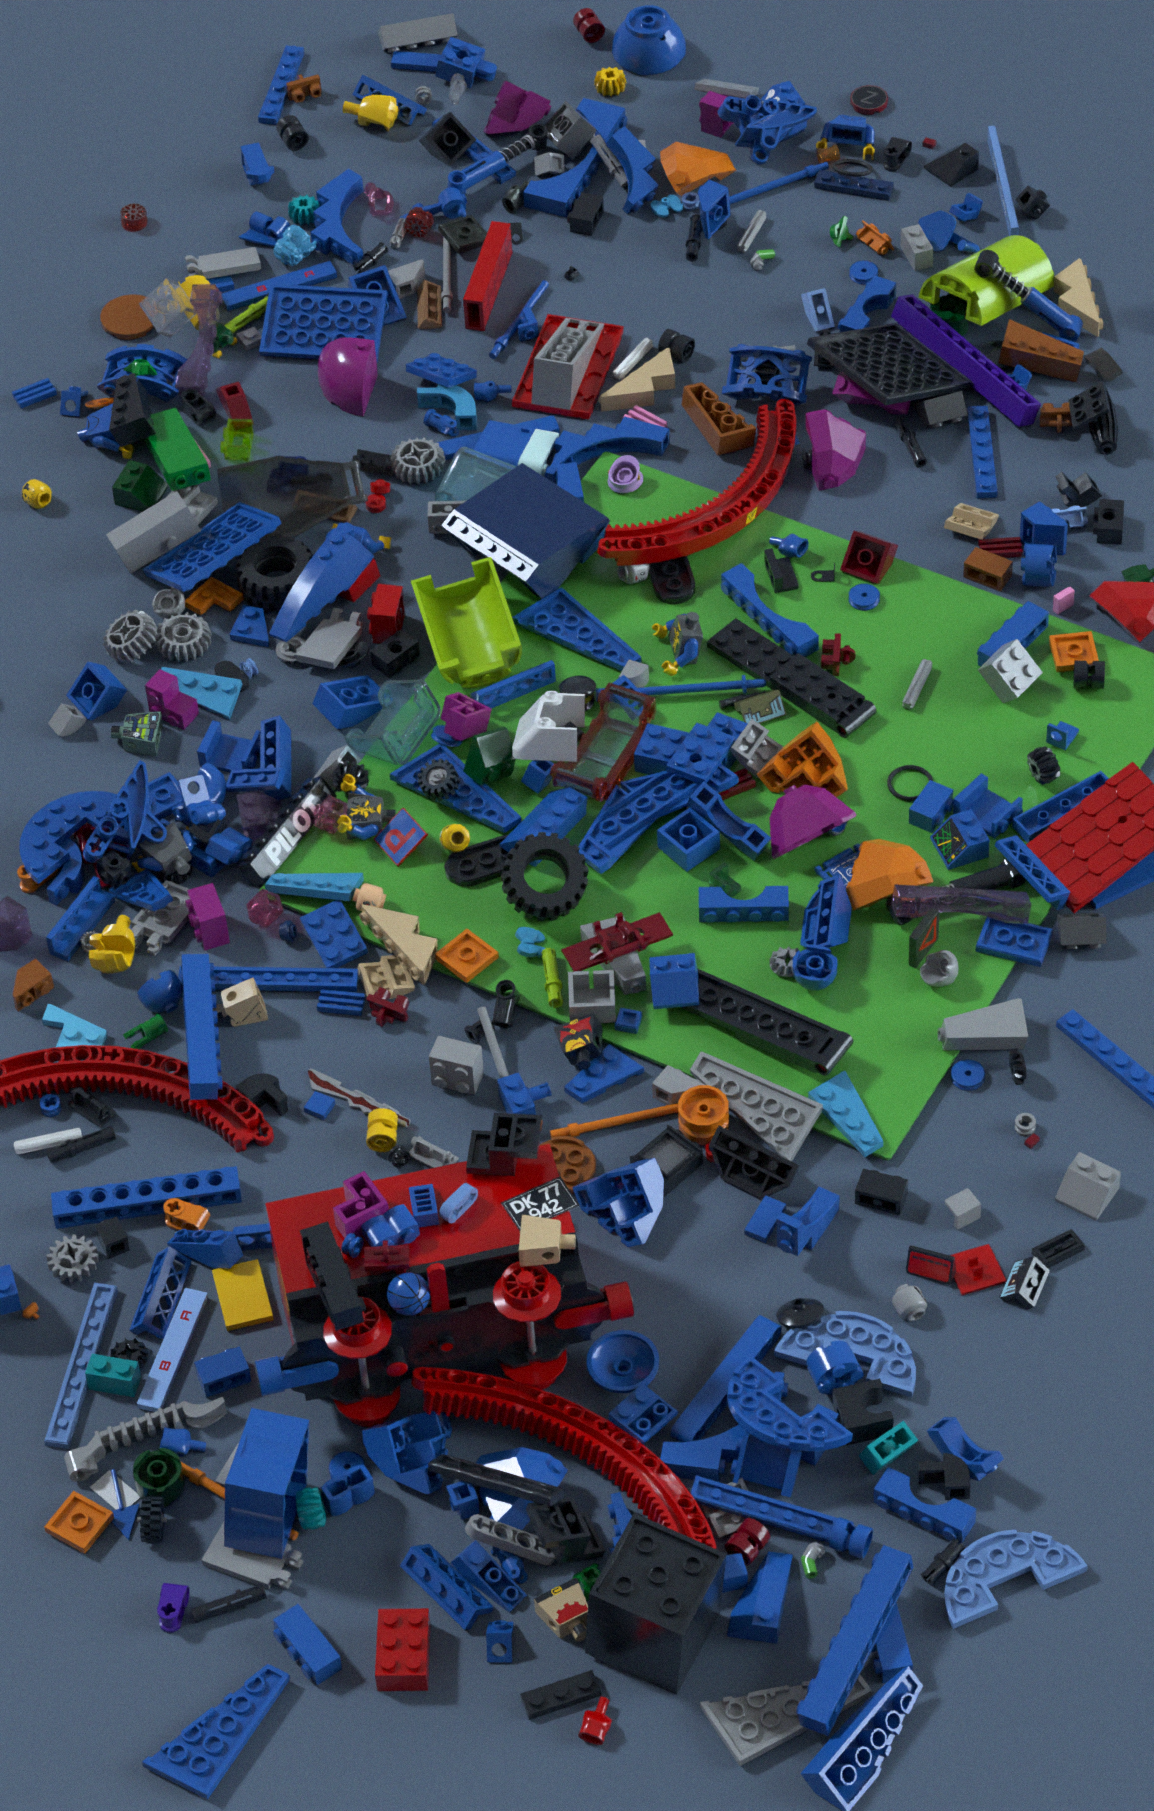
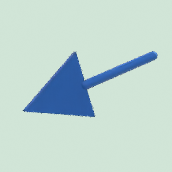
M112 1469L111 1474L119 1509L112 1511L114 1519L111 1522L129 1540L140 1504L128 1507L123 1506L116 1470Z

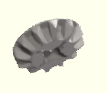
M293 636L288 642L281 640L276 646L278 659H282L284 663L290 661L293 664L296 661V653L306 640L297 636ZM289 648H291V649H293L294 651H296V653H293L292 651H289Z
M788 946L787 949H782L779 947L777 952H772L770 958V968L772 971L783 977L794 976L792 964L793 957L799 951L798 948L791 949ZM787 957L790 958V962L788 963V966H786V963H785V960H786Z

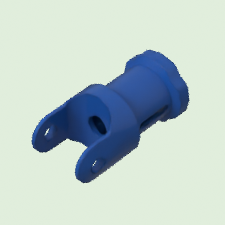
M429 409L426 412L423 420L425 426H433L439 432L453 437L459 434V429L455 428L457 422L451 419L450 416H442L436 413L434 409Z
M493 1546L491 1554L493 1557H497L501 1563V1568L512 1579H516L518 1583H525L528 1575L524 1570V1564L520 1556Z

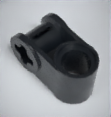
M892 137L884 148V155L886 156L884 168L888 171L900 169L905 159L910 155L912 142Z
M186 389L182 392L183 412L197 426H200L209 417L213 418L216 416L214 406L199 394L197 390Z

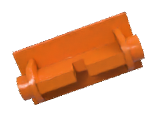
M861 221L864 227L856 232L859 240L867 246L869 245L879 255H885L888 252V248L893 251L895 250L891 244L892 239L886 233L881 234L874 224H867L865 221Z

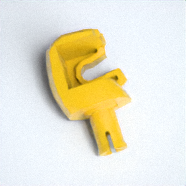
M370 95L364 97L361 104L345 101L342 111L343 113L357 115L359 125L369 126L370 123L384 125L386 131H389L393 127L399 109L395 97Z
M118 916L116 924L107 925L101 934L91 935L89 944L96 948V950L89 951V960L92 968L105 974H113L130 968L134 958L135 937L132 930L129 929L131 920L128 916Z

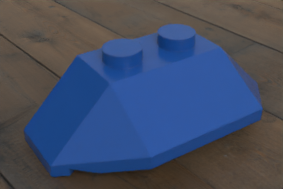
M836 875L820 881L819 889L813 894L805 908L800 945L804 948L809 945H821L831 948L848 942L852 906L842 877Z

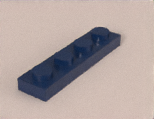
M819 170L814 182V188L889 201L894 189V182L866 177H852Z

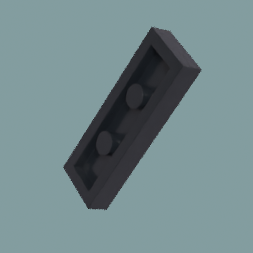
M593 1670L521 1693L520 1697L528 1719L531 1720L601 1696V1690Z

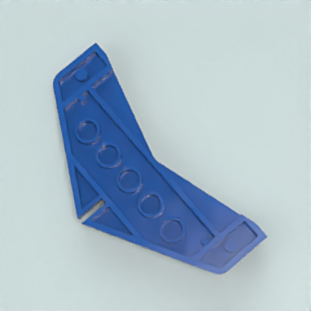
M720 764L707 782V785L719 793L730 789L739 782V779L735 773ZM667 771L620 782L621 788L616 785L578 846L580 848L578 853L580 855L584 854L586 863L598 873H604L610 869L657 818L687 806L689 797L701 784Z

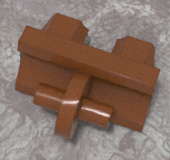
M302 74L297 75V80L286 83L288 99L290 101L294 100L296 103L303 102L305 97L310 95L314 98L321 97V82L318 74L303 78Z
M1069 402L1063 403L1061 408H1054L1052 403H1044L1042 408H1040V427H1056L1057 432H1062V426H1072Z

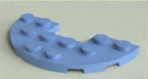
M836 1311V1314L822 1316L814 1324L793 1330L790 1329L782 1337L774 1350L775 1357L807 1366L806 1360L808 1356L819 1346L823 1345L826 1348L832 1346L830 1343L832 1341H845L849 1344L857 1360L872 1364L866 1381L880 1379L882 1389L909 1397L913 1396L915 1390L916 1366L909 1345L904 1338L901 1339L893 1331L890 1325L867 1314Z
M1005 1530L989 1534L965 1548L948 1572L944 1593L948 1620L954 1629L998 1610V1603L989 1589L1029 1571L1032 1572L1042 1590H1045L1087 1572L1088 1566L1067 1544L1064 1546L1053 1540L1052 1536L1036 1531L1024 1533L1017 1532V1530Z

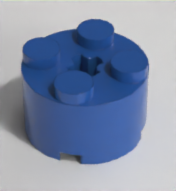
M1025 544V558L1021 559V570L1025 571L1022 579L1023 586H1054L1056 579V570L1054 569L1055 563H1057L1056 547L1048 544Z
M845 1341L830 1342L832 1346L826 1348L821 1345L806 1360L808 1372L821 1394L833 1395V1389L853 1385L864 1375L852 1349Z

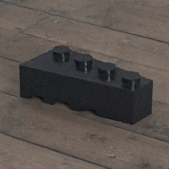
M135 373L124 375L117 379L109 431L121 447L156 434V430L153 427L154 422L151 418V409L148 406L149 400L146 389Z
M328 1221L300 1230L306 1266L335 1331L363 1323L362 1312L366 1311L362 1296H357V1285L350 1278L351 1274L348 1265L343 1261L341 1250L337 1246Z

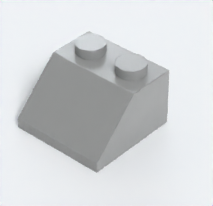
M1079 1152L1065 1173L1055 1201L1097 1221L1119 1190L1121 1172Z

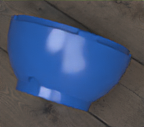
M645 5L631 10L627 14L626 19L619 25L613 38L612 54L617 63L624 69L638 75H653L663 73L675 67L685 57L686 43L680 27L666 10L658 6Z

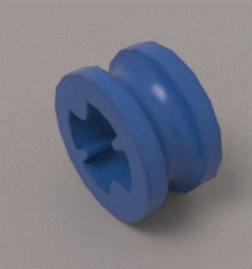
M47 1094L40 1100L41 1112L46 1117H54L61 1112L60 1099L57 1095Z
M353 1233L348 1234L342 1243L341 1252L343 1254L349 1253V1256L352 1258L357 1257L362 1250L364 1239L362 1237L356 1238V1235Z

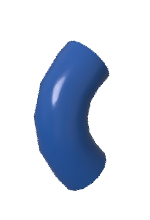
M206 763L199 769L197 775H203L209 798H218L217 802L213 803L222 804L227 792L225 777L216 766Z

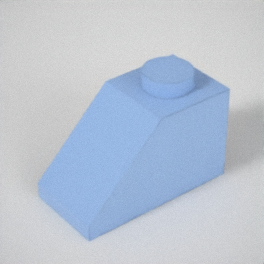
M825 288L801 294L805 313L815 332L835 327Z

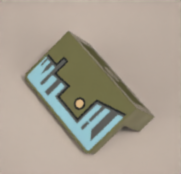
M771 690L734 703L736 711H741L745 723H749L751 719L757 723H762L786 714L779 690Z

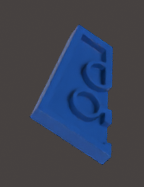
M148 869L132 876L126 884L119 886L117 889L112 888L109 890L117 899L154 912L165 908L168 903L174 901L171 894Z
M609 1044L599 1057L591 1061L589 1068L582 1069L564 1086V1091L580 1103H584L605 1093L607 1088L617 1083L621 1085L627 1082L626 1079L635 1074L637 1076L643 1074L644 1067Z

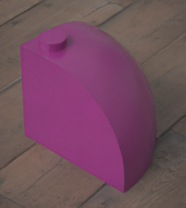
M340 338L331 341L323 348L319 357V386L323 391V395L331 404L335 403L340 406V410L347 413L364 416L378 377L374 340L360 338Z

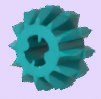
M308 194L306 196L299 195L298 198L293 197L288 205V216L294 224L299 223L300 226L307 224L309 226L310 222L314 223L313 212L320 207V204L315 200L314 196L309 197Z
M308 1487L297 1491L295 1499L301 1527L305 1530H314L325 1526L326 1511L321 1491L317 1487Z

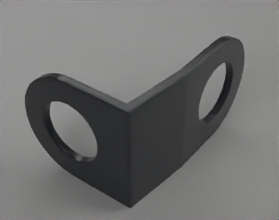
M521 222L511 223V236L518 234L520 237L519 241H514L512 238L513 244H519L523 240Z
M835 562L834 570L814 571L811 573V579L816 582L835 581ZM819 573L822 577L817 579L814 575Z

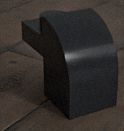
M1063 472L1055 476L1059 483L1057 488L1067 507L1088 506L1102 497L1096 482L1086 472L1074 481H1071Z
M264 1073L255 1074L236 1085V1090L258 1108L267 1103L280 1116L288 1112V1098L280 1089L277 1077Z
M943 1453V1461L941 1462L933 1460L919 1462V1484L944 1483L945 1500H952L953 1498L957 1500L970 1499L969 1469L961 1458L953 1454Z

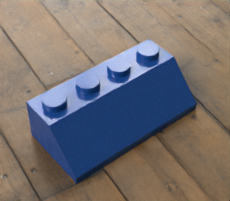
M570 787L551 791L500 843V847L509 852L520 839L524 841L526 836L530 834L536 837L538 832H545L546 836H551L552 832L557 833V838L563 839L586 815L587 796ZM535 860L529 864L536 867L542 860Z

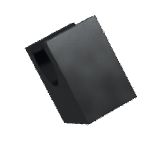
M880 1379L833 1389V1408L839 1414V1424L853 1433L852 1441L845 1444L846 1446L878 1439L893 1428L894 1418L891 1411L872 1413L866 1410L871 1405L882 1403V1383Z

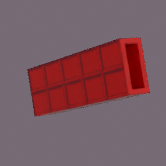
M491 221L463 298L465 329L485 331L513 253L511 223Z

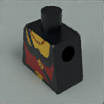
M594 1013L554 1027L561 1049L571 1065H577L580 1069H587L591 1066L590 1059L599 1057L602 1054L603 1026Z

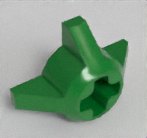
M843 216L837 224L832 225L830 228V237L837 247L841 246L842 240L853 239V235L849 233L846 226L848 219L846 216Z
M136 359L124 368V371L135 373L136 376L157 375L158 373L144 359Z
M593 1563L590 1567H586L581 1572L573 1575V1578H577L581 1588L584 1590L583 1594L586 1601H589V1593L601 1573L597 1563Z

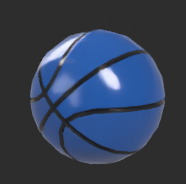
M412 1272L397 1275L387 1288V1299L390 1307L398 1314L405 1316L420 1313L430 1300L428 1283L420 1275Z

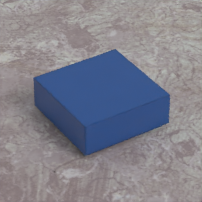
M620 1008L615 1022V1030L637 1034L643 1017L642 1012Z
M315 1091L304 1106V1112L325 1120L336 1104L335 1099Z

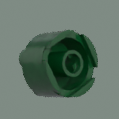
M948 293L947 295L940 296L938 303H930V309L961 336L967 333L969 320L966 319V300Z
M158 1448V1450L151 1452L147 1450L140 1454L133 1464L136 1491L141 1499L142 1497H163L165 1508L182 1494L185 1486L183 1469L178 1455L166 1448Z

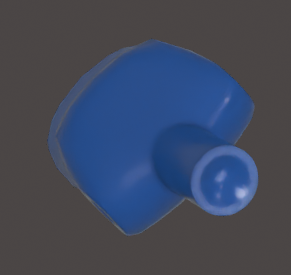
M494 381L474 383L475 400L490 402L499 393H512L511 385H497Z
M789 534L784 539L772 536L769 540L771 545L779 546L778 551L782 555L789 558L802 557L809 547L808 539L800 538L795 534Z
M164 1427L160 1448L169 1449L176 1453L178 1457H184L189 1449L205 1452L206 1442L192 1440L187 1429Z

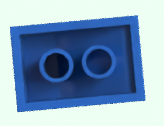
M386 265L349 277L348 288L387 290L388 296L383 326L407 318Z
M368 675L320 683L312 704L335 728L342 729L357 725L392 704L393 700Z

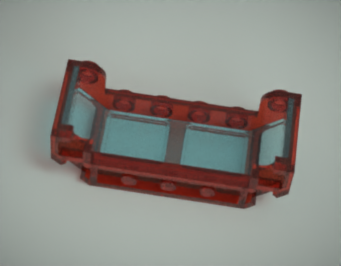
M610 682L599 693L600 713L596 719L591 721L587 733H584L581 737L580 744L577 747V762L568 761V763L560 760L557 764H553L550 771L553 786L570 787L600 802L603 800L607 801L615 786H620V782H623L634 764V752L647 723L654 720L656 715L655 697Z

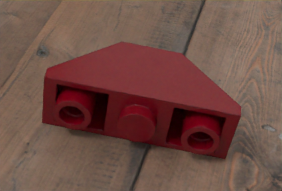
M239 381L216 388V393L234 430L254 425L245 393Z

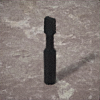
M763 690L747 695L741 694L720 700L719 707L723 709L734 706L735 702L765 693L766 691Z

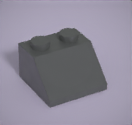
M962 391L913 403V407L923 425H931V428L943 426L942 421L950 420V423L961 421V416L967 415Z
M1103 913L1057 914L1059 943L1065 945V949H1077L1078 945L1087 944V948H1101V944H1106V916Z

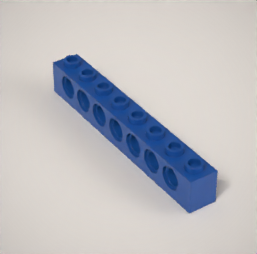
M237 1166L51 1193L56 1229L101 1223L116 1216L118 1220L164 1214V1203L171 1198H177L204 1208L242 1202Z

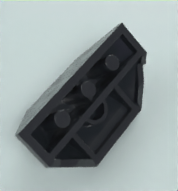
M720 1125L709 1144V1149L721 1179L761 1199L765 1195L770 1196L790 1187L800 1166Z

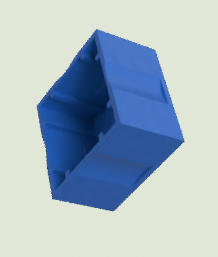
M251 1408L225 1481L224 1547L282 1559L297 1514L296 1493L307 1486L309 1420Z

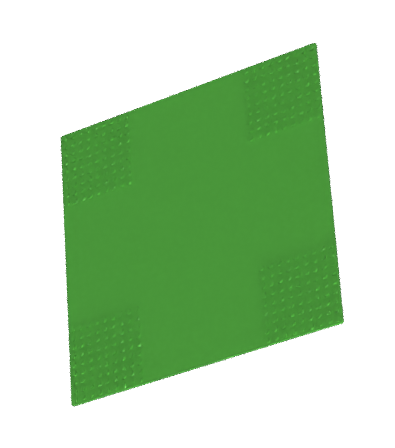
M607 451L602 453L581 480L584 503L608 517L612 528H615L616 524L620 528H623L624 524L631 527V523L638 527L640 522L646 526L647 521L654 524V520L661 523L662 518L668 521L669 516L675 519L676 514L682 517V512L688 514L690 509L695 511V507L701 508V504L707 505L708 500L712 501L713 497L718 498L719 492L640 463L639 471L643 474L644 478L640 487L629 493L615 492L608 486V470H610L614 461L621 456ZM764 510L749 525L730 538L704 550L687 555L695 579L696 590L691 599L681 604H668L660 601L654 594L649 574L642 582L626 584L617 574L618 566H616L615 558H603L596 550L583 564L577 563L559 588L562 587L641 656V663L649 667V681L644 687L740 681L742 675H745L746 680H754V677L707 647V641L735 618L785 650L782 645L774 641L767 631H763L760 625L754 619H751L744 609L738 607L729 595L723 593L721 589V574L741 563L754 574L755 590L766 607L786 619L806 623L819 635V650L805 658L821 667V656L833 655L822 653L823 639L834 640L835 633H841V648L849 645L856 652V658L848 665H844L840 661L839 676L835 677L864 695L865 700L871 701L876 707V714L847 738H843L836 731L781 696L786 714L759 724L769 730L767 736L783 747L816 721L828 734L842 760L848 786L847 791L837 798L855 811L857 815L847 822L843 833L833 837L826 832L776 859L772 857L770 840L767 848L755 861L720 833V849L686 872L658 848L657 830L684 812L686 809L683 807L657 818L610 869L604 873H598L585 862L589 872L587 875V886L582 899H580L574 910H570L568 915L564 917L560 915L557 920L553 921L550 918H545V921H538L536 916H532L529 919L525 917V912L521 911L518 913L514 910L515 905L508 903L506 900L507 893H503L502 890L503 881H501V877L469 887L458 886L450 882L445 875L444 865L448 860V856L453 852L445 850L439 840L442 829L450 824H461L466 827L470 834L468 846L499 836L509 835L517 826L503 833L390 780V773L439 744L434 741L431 734L435 726L446 724L445 721L440 719L445 696L460 692L470 697L471 693L487 687L464 688L461 687V684L455 682L451 684L443 678L437 664L358 764H364V770H369V783L365 790L377 797H382L384 809H396L397 814L402 808H405L428 836L398 867L374 841L376 836L366 840L359 838L347 839L346 832H339L337 820L341 815H346L348 795L345 796L344 791H337L335 793L337 797L274 874L363 873L364 881L358 889L364 883L383 888V894H386L383 909L419 916V935L436 938L438 951L465 929H469L498 951L499 958L467 984L497 996V984L502 980H510L520 993V1000L517 1005L562 1024L570 1022L568 972H573L561 949L582 942L580 926L598 920L615 918V914L620 912L623 913L625 921L629 922V924L660 912L671 929L673 936L648 945L643 951H637L646 975V990L624 995L614 983L616 1019L620 1008L641 1011L643 1017L638 1032L634 1034L615 1030V1022L601 1023L603 1026L602 1041L666 1067L669 1065L674 1069H679L694 1079L696 1078L691 1074L690 1068L702 1051L807 1098L808 1092L841 1072L846 1071L883 1139V1147L871 1154L884 1160H890L960 1052V1050H943L942 1041H938V1028L942 1027L943 1020L988 1007L1017 963V961L975 951L988 913L1040 926L1053 906L1028 881L1017 888L1006 886L960 902L951 900V902H944L943 905L940 903V906L936 904L934 908L939 910V939L927 955L939 952L940 950L950 951L957 958L959 967L958 975L954 982L943 987L927 985L922 979L920 968L926 962V956L916 969L909 966V936L931 909L930 907L929 909L925 908V911H918L914 918L904 925H897L886 908V901L890 897H886L868 908L853 910L852 908L848 942L829 948L831 954L837 958V975L833 983L827 988L811 991L798 984L794 976L783 977L774 973L770 968V958L772 952H777L779 947L787 949L790 946L791 949L798 948L800 952L806 949L800 945L804 911L813 894L819 889L820 881L823 880L816 874L814 868L819 865L825 871L822 865L823 862L848 848L857 853L853 846L863 841L882 839L908 845L926 861L934 881L917 892L904 894L906 897H913L917 894L920 895V893L923 894L924 892L927 893V891L938 889L939 887L942 888V886H949L950 881L999 866L1006 857L995 847L996 841L1017 835L1025 845L1027 844L1012 828L1013 822L1004 833H1000L995 839L986 834L990 840L988 858L948 870L930 840V836L940 826H937L931 833L909 824V808L914 801L899 799L889 791L887 780L890 773L904 765L922 767L931 774L934 782L953 789V799L982 773L988 777V790L1011 804L1018 797L1023 798L1022 809L1024 813L1099 771H1102L1108 778H1111L1131 762H1134L1141 769L1154 749V653L1049 615L1048 627L1025 649L1043 673L1018 698L1002 703L978 671L980 666H978L977 651L982 644H985L995 631L997 632L1003 626L1007 619H1010L1019 607L1023 606L1017 602L895 557L891 567L879 584L840 570L850 542L849 540L768 510ZM789 534H795L800 538L808 539L809 547L806 553L800 558H789L799 584V589L774 593L764 565V550L772 548L776 559L785 558L786 556L778 551L779 546L769 543L770 538L773 536L784 539ZM835 562V581L816 582L811 579V573L814 571L834 570ZM510 572L500 583L512 617L541 600L533 595ZM817 573L814 577L819 579L822 575ZM858 584L873 585L880 592V602L875 608L870 610L855 609L849 603L850 589ZM695 612L699 615V623L703 633L697 663L686 664L682 668L679 666L677 673L674 676H669L663 672L665 669L662 668V664L667 660L672 663L675 662L668 636L669 631L666 637L661 639L653 635L657 631L653 630L652 626L655 623L665 626L666 622L675 619L677 615ZM514 624L521 642L522 655L517 665L514 664L510 669L511 673L499 681L552 660L555 664L556 682L492 708L487 732L506 727L513 746L520 718L545 692L556 691L560 693L559 685L563 680L579 675L589 677L595 681L596 688H607L618 679L622 671ZM1092 631L1099 661H1105L1104 689H1092L1090 685L1086 688H1073L1074 671L1056 672L1049 644V636ZM923 659L931 660L932 669L914 707L911 710L903 708L902 701ZM824 669L825 671L833 675V670ZM767 686L761 688L746 689L747 694L765 690L766 692L772 690ZM595 689L594 704L589 710L585 711V727H578L585 733V738L577 743V762L551 761L558 767L549 785L538 794L521 782L529 763L533 760L516 759L511 776L487 783V785L521 816V822L551 791L570 787L587 796L586 815L565 836L570 839L569 844L571 846L574 844L579 846L615 786L618 785L621 788L620 782L648 775L635 772L634 752L647 723L690 733L696 723L708 726L717 712L744 722L741 711H736L735 706L720 709L719 701L747 694H743L742 689L649 695L646 697L653 706L633 721L616 700L597 702ZM634 697L629 699L631 703L635 701ZM639 704L635 705L637 709L641 707ZM1062 721L1079 728L1078 735L1066 750L1046 743L1047 725L1049 723L1057 726ZM473 737L464 739L460 746L446 747L465 764ZM1046 746L1052 750L1053 754H1056V759L1059 761L1058 764L1060 766V776L1053 780V782L1042 785L1036 782L1035 777H1032L1029 765L1027 764V755L1038 747ZM736 759L729 770L734 773L745 767ZM906 769L898 772L893 777L892 787L903 796L913 797L918 796L929 780L924 773L918 770ZM748 771V774L750 773L752 776V780L756 781V787L725 799L723 802L737 817L747 823L757 825L771 837L769 817L777 799L784 796L785 793L769 791L760 779ZM953 809L945 814L942 824L951 815H954ZM542 860L536 867L528 864L525 868L524 878L527 884L539 893L552 894L558 892L565 884V875L562 869L554 862ZM265 884L259 890L261 897L304 915L335 901L334 899L266 892ZM766 886H788L789 921L699 922V887H721L731 898L749 900L760 895ZM353 897L350 901L341 900L361 938L386 949L384 942L374 936L372 929L368 925L362 923L359 914L362 912L356 909V902L352 901ZM529 927L543 933L545 940L544 942L534 943V945L551 948V952L552 949H555L559 979L563 986L561 989L563 1005L561 1007L553 1008V1006H549L548 993L545 991L544 986L546 978L542 957H525L517 952V948L521 944V941L515 936L518 928ZM695 953L698 969L836 1030L844 1031L853 1038L854 1043L827 1076H823L818 1072L813 1073L736 1038L734 1031L680 1007L654 1009L650 980V957ZM787 957L785 960L786 966H788V963L790 962L789 957ZM435 960L432 969L464 982ZM600 964L583 970L589 971L590 989L594 988L593 971L604 970ZM512 990L506 991L503 996L510 995ZM821 1112L812 1129L853 1146Z

